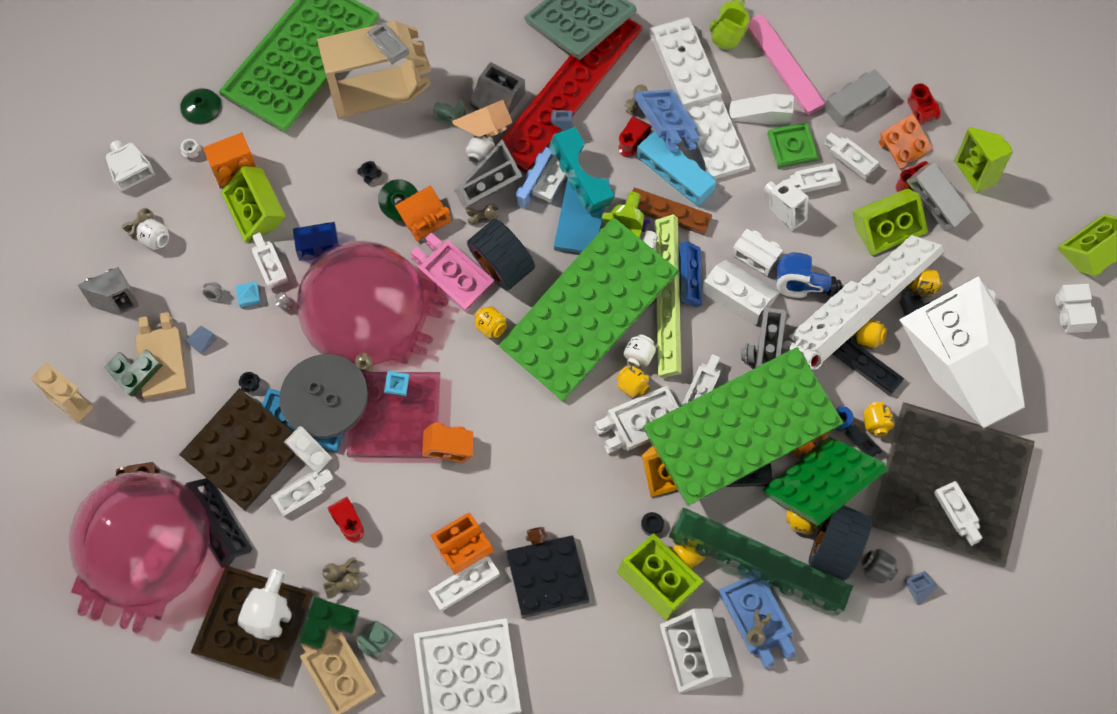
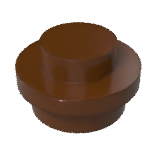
M544 527L532 528L526 531L527 536L525 538L526 541H531V544H540L545 542L544 538L548 537V532H545Z

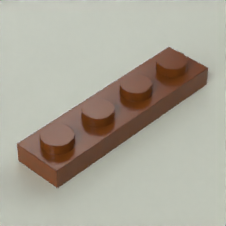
M635 187L633 188L632 192L641 195L637 209L644 215L660 219L674 214L678 217V227L705 236L712 219V214Z

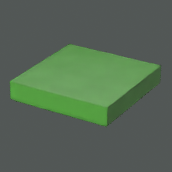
M807 122L767 131L777 168L818 161V154Z

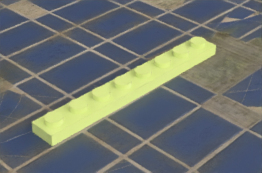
M673 214L656 220V233L659 236L656 242V252L679 271L678 217ZM679 272L657 296L658 376L661 378L681 374Z

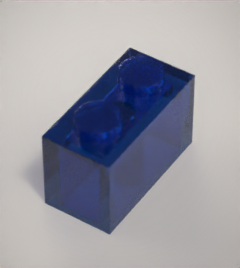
M335 221L293 228L295 250L299 260L310 261L317 257H332L341 253Z

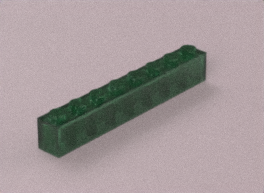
M685 507L678 512L668 536L679 546H689L695 549L694 552L698 555L710 556L716 559L715 561L722 566L730 565L736 568L738 573L758 578V582L766 586L773 585L779 588L781 593L787 596L794 595L799 597L802 603L809 606L816 605L822 608V612L831 616L844 612L853 589V585Z

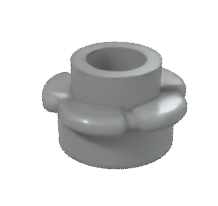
M216 282L204 284L202 293L205 298L210 301H217L222 297L223 290L220 284Z
M283 292L278 296L275 295L277 299L275 304L283 311L286 309L291 310L294 302Z
M748 343L745 345V348H741V360L745 361L747 365L756 362V347Z

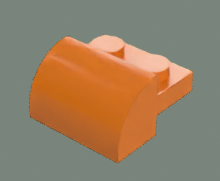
M470 512L430 535L438 552L454 575L495 552Z

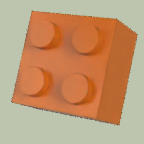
M242 132L203 147L219 188L226 186L242 166L256 167Z

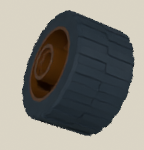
M492 219L467 240V246L482 269L504 290H510L535 268L531 255L521 241L498 219Z
M845 505L839 508L822 522L810 552L809 566L843 581L847 580L853 573L865 549L872 527V517Z

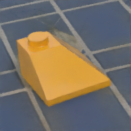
M650 447L642 455L650 497L678 490L654 447Z

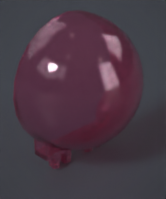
M348 241L335 245L323 252L310 264L302 277L297 293V315L302 332L311 346L320 354L339 355L355 364V359L359 354L367 353L372 357L373 365L391 359L407 364L411 353L426 356L428 350L416 344V341L431 344L433 341L430 335L421 332L427 315L441 318L444 314L442 310L432 307V303L446 307L449 301L444 297L436 295L438 291L437 283L420 278L409 260L395 249L372 241Z
M138 471L124 473L108 479L89 493L74 515L69 533V553L74 570L77 573L71 593L82 596L77 612L80 616L87 614L92 600H95L91 611V619L98 620L105 604L124 609L119 622L121 629H126L129 626L134 613L137 614L132 630L137 634L142 630L147 617L161 621L166 604L183 593L198 576L208 551V520L203 506L192 491L181 482L166 475Z

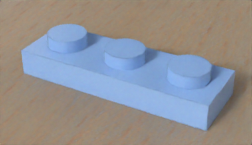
M546 147L543 153L538 154L535 160L536 165L533 170L530 169L525 178L526 182L523 186L520 185L516 192L518 206L526 209L533 197L532 190L553 156L550 148Z

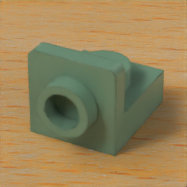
M459 100L455 108L449 104L436 102L433 107L434 119L457 127L452 121L466 115L464 101Z
M376 620L363 636L359 635L357 637V641L360 644L358 648L368 657L372 654L377 658L394 639L395 635Z

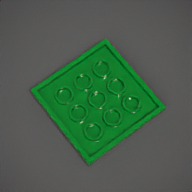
M828 437L811 452L805 454L801 460L790 466L782 475L772 480L763 491L766 497L818 526L888 469L884 462L832 437Z

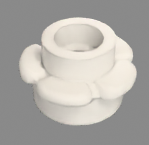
M186 139L181 144V154L185 158H195L198 156V152L201 151V146L194 139Z

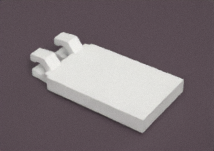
M664 386L608 410V415L605 418L595 422L596 426H594L597 435L606 433L610 429L613 430L615 437L605 441L606 445H604L607 454L618 451L621 447L623 450L629 451L650 442L643 430L645 424L679 408L668 386Z

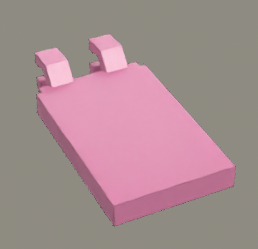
M430 233L425 238L427 241L426 245L434 252L428 257L416 247L411 251V259L419 265L418 269L422 275L466 312L494 284L495 280L449 240L442 243L440 239Z

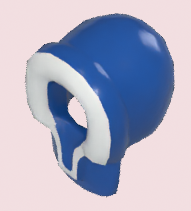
M799 252L788 253L781 257L777 265L776 288L781 294L788 297L802 298L806 297L808 293H828L832 279L828 275L811 272L812 256Z

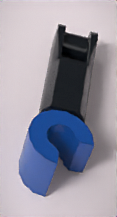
M838 407L836 411L845 421L836 430H846L845 435L861 452L872 457L882 454L881 448L856 423L852 424L854 418L852 411L848 407ZM866 443L871 447L868 451L864 447Z

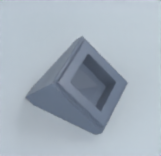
M554 110L552 112V124L564 131L572 128V111Z
M200 326L185 341L202 354L217 339L211 331Z
M926 571L905 579V583L917 605L922 603L937 589V585Z

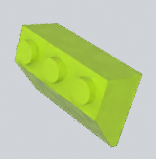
M970 127L967 129L954 162L974 191L978 193L998 183L1013 151L1010 143L1005 141L1002 135Z
M242 166L221 191L244 242L253 240L252 235L260 233L262 236L274 231L286 218L262 168Z
M908 188L852 211L856 231L872 256L904 243L911 235L919 237L928 233L920 194Z
M1103 214L1059 245V251L1079 272L1092 276L1100 274L1109 265L1117 262V216Z
M654 533L625 557L617 570V573L666 621L686 603L704 582Z

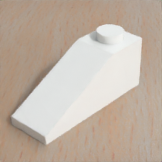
M769 94L730 101V120L790 126L793 115L794 95Z

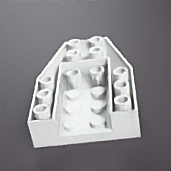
M979 277L900 319L933 380L983 428L1025 408L1015 339L985 283Z

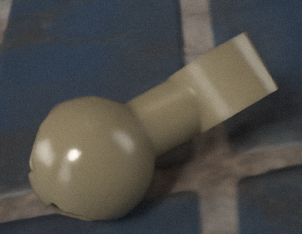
M637 85L634 88L633 98L625 103V106L628 107L626 109L627 113L633 115L636 112L638 103L634 97L636 92L648 91L645 85Z
M488 204L484 210L476 211L473 208H469L466 210L468 216L474 215V217L467 221L469 225H474L482 218H487L488 220L497 219L500 213L499 207L495 204Z
M142 208L137 213V219L132 223L127 222L123 224L122 228L125 231L132 228L128 235L131 238L136 237L138 225L147 219H154L153 212L150 209Z
M367 353L359 354L355 359L357 368L361 370L362 374L367 371L374 375L372 357Z
M352 557L347 560L346 564L339 566L334 563L327 564L322 570L323 577L327 581H335L341 574H359V568H349L351 564L357 562L356 558Z
M350 573L344 576L343 581L324 583L323 586L327 598H333L339 591L345 589L350 592L357 590L360 586V578L356 574Z
M759 610L754 612L753 620L755 625L754 628L748 631L746 637L749 644L760 646L764 643L765 633L763 629L770 622V613L760 622L758 617Z

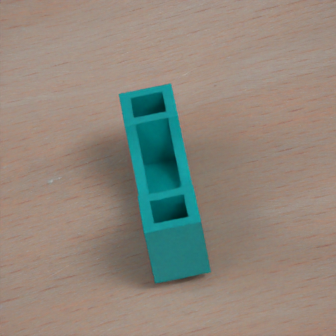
M576 127L553 135L550 142V151L558 159L561 171L566 173L571 188L579 196L581 206L590 214L610 206L615 195L605 178L592 177L581 168L578 156L581 154L585 143Z

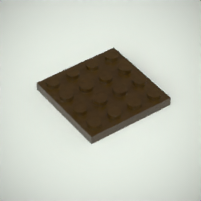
M239 388L179 455L246 511L296 454L284 443L293 432Z
M226 565L191 653L280 682L312 600L313 592L281 583L278 594L287 599V607L292 614L289 622L279 621V625L282 628V633L279 637H271L270 640L261 639L240 627L238 618L249 593L253 588L264 589L268 578Z

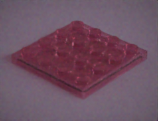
M362 372L368 385V403L361 419L354 427L348 430L347 457L431 458L422 456L423 430L432 423L439 422L440 372H399L410 374L406 397L384 393L387 372Z

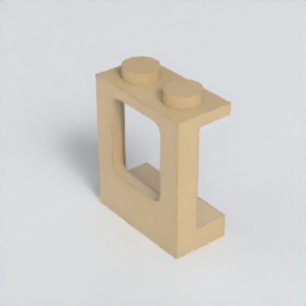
M46 362L31 377V380L45 397L76 423H79L93 408L89 402L76 393L79 388L49 363Z

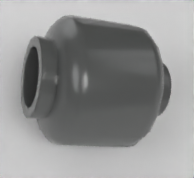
M882 549L870 550L862 561L864 574L878 583H884L887 580L892 581L898 573L895 557Z

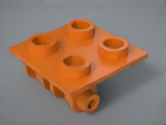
M913 113L880 133L881 138L878 141L881 147L889 149L899 169L904 168L933 149Z
M431 185L395 205L416 242L452 222L449 216V209L442 205Z

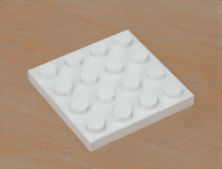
M507 618L414 634L424 714L522 713Z

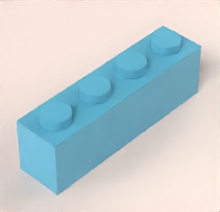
M655 131L637 146V158L697 207L715 191L716 180L714 177L699 168V165L694 160L688 159L679 148L678 151L670 152L666 147L665 139L659 137Z

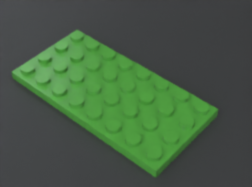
M296 0L223 85L219 93L222 97L286 133L328 81L317 39L373 26L380 18V15L375 10L356 0Z
M613 217L498 346L564 402L679 271Z
M796 347L645 424L643 430L686 505L690 506L838 428L843 424V421L800 350Z

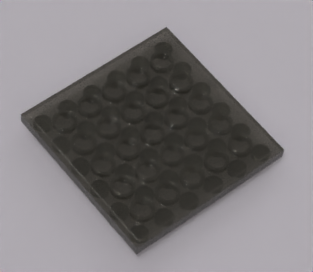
M903 402L885 464L888 470L883 473L871 516L872 527L1004 568L1008 559L1035 441L989 427L983 428L976 423ZM954 481L959 485L979 519L980 528L977 530L982 539L979 543L972 546L965 535L960 536L934 494L935 490Z

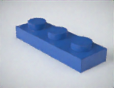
M684 241L680 243L681 301L693 307H699L702 305L701 247Z

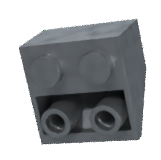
M490 62L479 76L469 103L477 109H482L503 100L510 115L526 93L525 79Z
M119 267L108 269L103 274L94 278H88L78 284L79 289L91 307L120 315L139 306L129 283Z

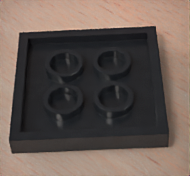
M573 535L545 541L540 544L506 550L521 618L589 603V596Z

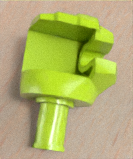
M739 0L724 3L719 10L718 20H713L709 26V30L712 32V42L721 49H734L748 29L750 15L744 7V0H741L740 3Z
M629 192L626 204L617 205L610 213H603L601 220L607 224L614 217L640 238L644 215L637 208L641 195L636 192Z

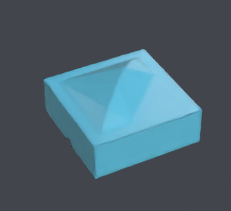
M257 281L235 286L240 308L261 303Z
M387 371L384 393L406 397L410 374Z

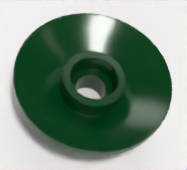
M205 88L190 91L183 97L180 104L182 116L193 124H205L217 117L221 109V101L218 95L212 90Z
M396 179L387 182L381 188L378 196V204L382 213L392 220L403 221L395 207L397 205L395 199L399 198L404 201L418 193V190L406 180Z

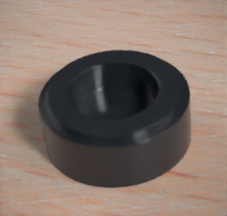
M649 512L643 516L641 529L646 535L651 536L654 533L657 536L662 532L664 520L660 514Z

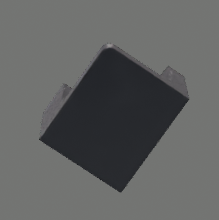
M907 292L902 294L899 301L905 316L930 303H923L920 295L909 297Z

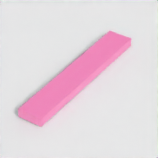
M763 14L750 19L748 32L792 95H794V98L808 116L824 108L825 102Z

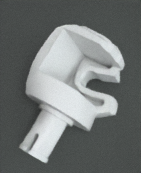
M274 569L270 570L271 572L264 589L253 588L249 593L238 618L239 626L245 629L246 632L270 640L271 637H279L282 633L279 621L289 622L292 616L287 607V599L278 594L285 573Z

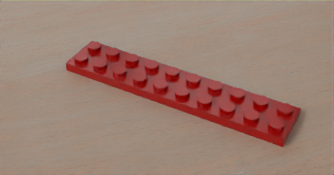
M628 18L580 60L573 55L566 59L501 139L504 141L518 169L527 174L535 165L538 154L543 153L544 149L550 146L553 135L562 131L561 128L551 123L552 112L554 110L572 111L574 116L640 34L642 25Z

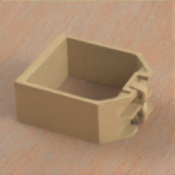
M397 21L386 23L409 49V54L404 57L408 60L401 66L336 81L335 74L388 61L367 36V32L378 25L317 39L337 119L413 101L430 86L429 76L420 78V75L431 72L423 41L411 40L419 38L417 28Z

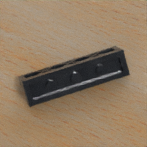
M207 478L187 482L177 497L221 568H225L226 565L229 566L235 557L248 554L253 550L218 492ZM204 486L209 494L206 495L200 492L198 487ZM209 504L216 506L220 512L217 513L211 510ZM220 522L228 524L231 530L224 529ZM232 540L239 542L242 548L236 549Z

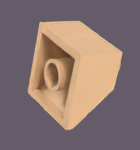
M503 100L452 121L455 126L478 137L487 135L488 138L507 130L506 125L513 123Z

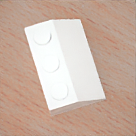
M727 259L714 267L705 279L702 291L755 326L762 319L764 307L770 308L780 294L774 288Z
M692 609L660 624L679 693L713 685L731 677L712 609Z

